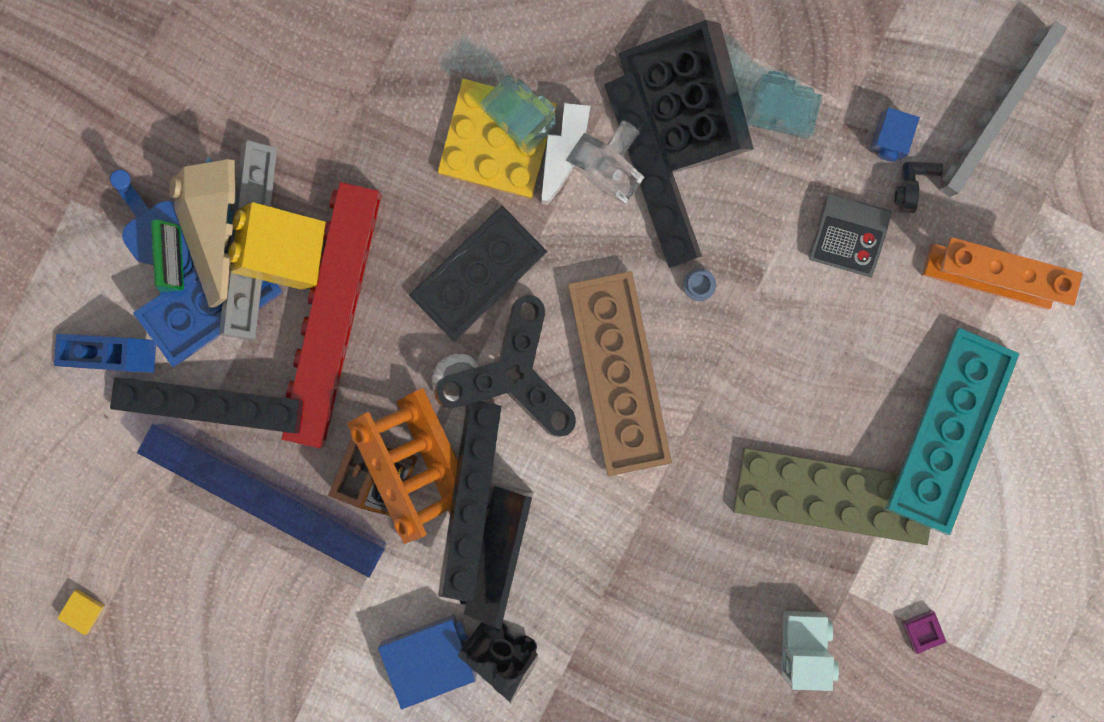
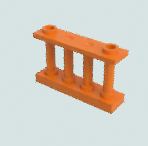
M950 237L947 247L934 243L930 244L922 276L1049 310L1052 307L1053 301L1069 306L1075 305L1083 273Z
M424 388L397 400L396 402L400 410L375 421H373L370 412H367L347 423L351 431V437L361 452L394 522L395 531L401 537L403 544L427 535L422 524L447 511L450 515L458 460ZM406 422L414 440L388 451L379 433ZM420 451L428 469L402 482L394 463ZM434 481L442 499L416 512L408 494Z

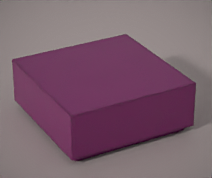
M933 610L902 622L912 649L916 654L947 642Z

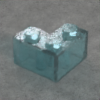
M769 71L768 75L762 74L753 87L746 118L747 125L806 139L812 136L822 95L814 93L815 90L811 87L795 86L796 81L787 79L788 75L785 73Z
M507 75L480 102L481 109L527 155L555 128L556 116L553 112L555 107L543 95L537 98L520 78L514 81Z

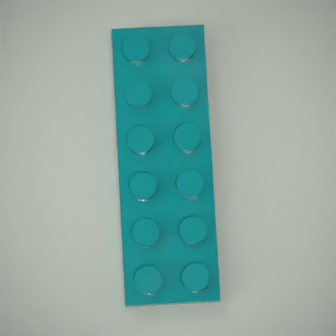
M958 328L955 330L886 505V510L944 535L951 534L1020 353L964 329Z

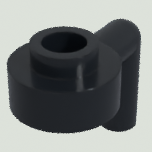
M906 162L903 164L902 185L896 186L894 194L895 206H900L901 213H915L917 210L919 182L916 180V175L942 176L943 164L927 162Z

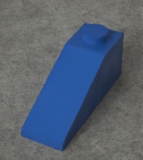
M56 334L54 366L154 373L156 344L153 340Z

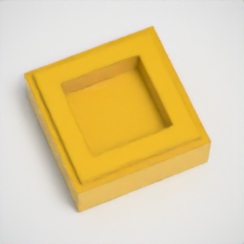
M77 589L74 590L57 619L81 634L87 635L105 605Z

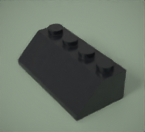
M495 483L494 489L489 491L488 514L484 527L474 601L460 600V604L466 605L464 615L491 627L501 629L533 492Z

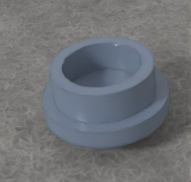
M694 269L684 279V291L692 300H707L716 290L715 277L706 269Z

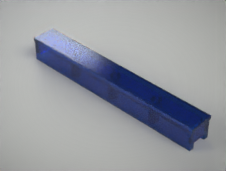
M163 423L151 425L137 451V454L368 578L373 573L387 546L381 540Z

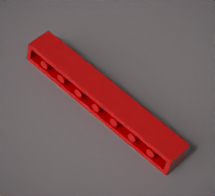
M340 182L338 190L334 189L332 191L330 208L334 210L331 222L326 221L323 240L326 241L324 253H321L317 285L311 287L309 291L308 304H312L309 317L305 316L300 332L301 336H305L302 349L298 348L296 350L293 367L297 368L295 381L290 380L286 392L287 399L303 400L299 433L283 432L281 440L316 448H323L326 445L382 194L378 190Z

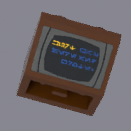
M351 438L328 496L360 509L390 516L361 452ZM384 443L388 451L396 448ZM411 455L394 463L402 482L410 478L418 456Z

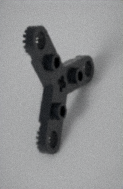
M525 295L513 303L498 362L447 375L437 382L434 397L442 407L448 409L457 408L507 393L547 434L553 437H562L572 432L576 424L573 410L532 369L545 317L544 304L538 297ZM524 303H530L535 308L536 313L532 321H527L521 316L520 309ZM515 366L516 373L520 374V379L510 383V377L505 375L506 370H510ZM448 382L456 383L459 386L460 395L455 401H450L444 396L443 389ZM556 411L561 412L566 417L565 426L561 430L555 429L551 423V417Z

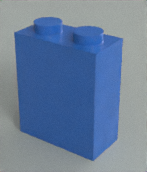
M454 614L382 641L378 646L401 710L476 681L477 673L458 657L460 650L465 645V640L469 638L463 621L457 622Z

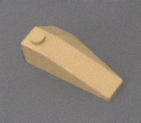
M230 159L185 166L170 182V196L174 197V209L208 305L213 308L223 303L227 299L230 257L228 253H224V248L228 244L229 235H232L233 224H228L227 209L228 203H235L234 160Z

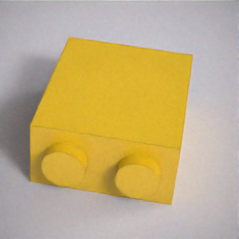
M254 202L240 207L236 211L233 218V229L236 230L235 237L228 251L229 262H231L230 273L301 290L317 285L325 221Z

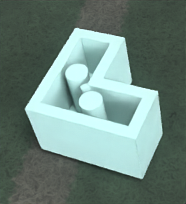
M783 611L781 676L792 690L833 691V681H838V661L834 660V657L827 651L828 641L833 640V623L828 621V617L823 612Z

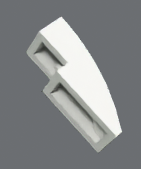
M564 103L561 136L548 135L542 204L548 205L573 170L587 131L590 106Z

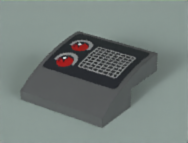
M828 193L818 221L819 227L808 256L809 260L872 278L892 214L891 210Z

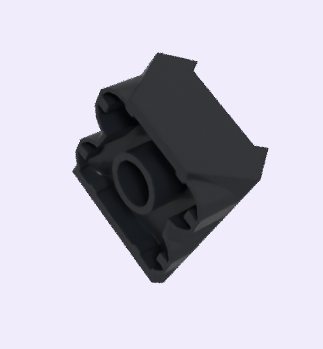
M481 622L460 650L458 657L511 704L528 676H530L538 660V654L536 653L537 643L527 635H512L504 622L501 629Z

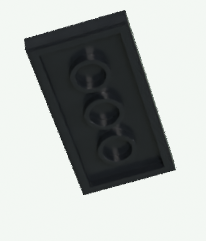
M502 205L409 296L455 342L548 252Z

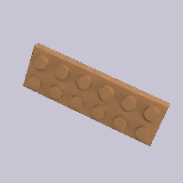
M629 271L568 284L607 476L671 464L672 460L633 272Z

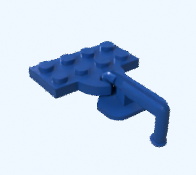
M115 170L110 176L111 185L116 188L137 217L125 226L122 234L123 241L138 262L153 265L151 222L158 219L180 226L174 209V202L163 201L149 209L131 185L130 175L124 170ZM182 229L184 290L160 292L159 296L133 312L173 368L221 336L219 335L222 303L216 308L209 307ZM262 280L259 309L283 293L278 284Z

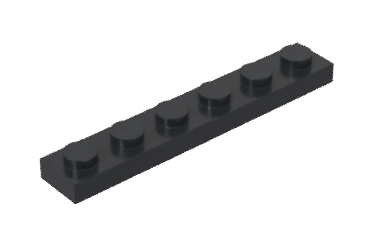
M630 72L604 84L668 267H676L702 257L638 73Z
M114 377L110 409L287 433H299L303 400Z
M483 401L466 405L438 592L439 597L467 602L474 601L502 407L500 405Z

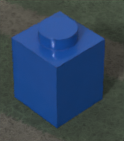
M888 107L880 115L870 150L877 152V157L890 162H896L897 159L901 160L909 154L920 117Z

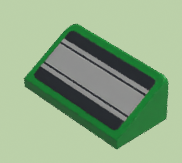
M158 219L152 220L155 287L159 292L184 290L181 228L177 224Z

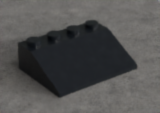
M704 20L619 53L624 74L626 75L630 72L638 73L673 173L754 150L721 23Z

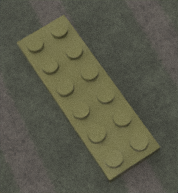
M743 448L733 507L734 513L928 545L930 528L885 509L899 474Z

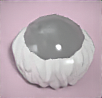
M455 353L444 357L433 370L431 377L433 389L435 390V385L441 378L476 368L478 364L471 356ZM448 382L443 389L444 396L450 401H455L459 398V386L456 383Z

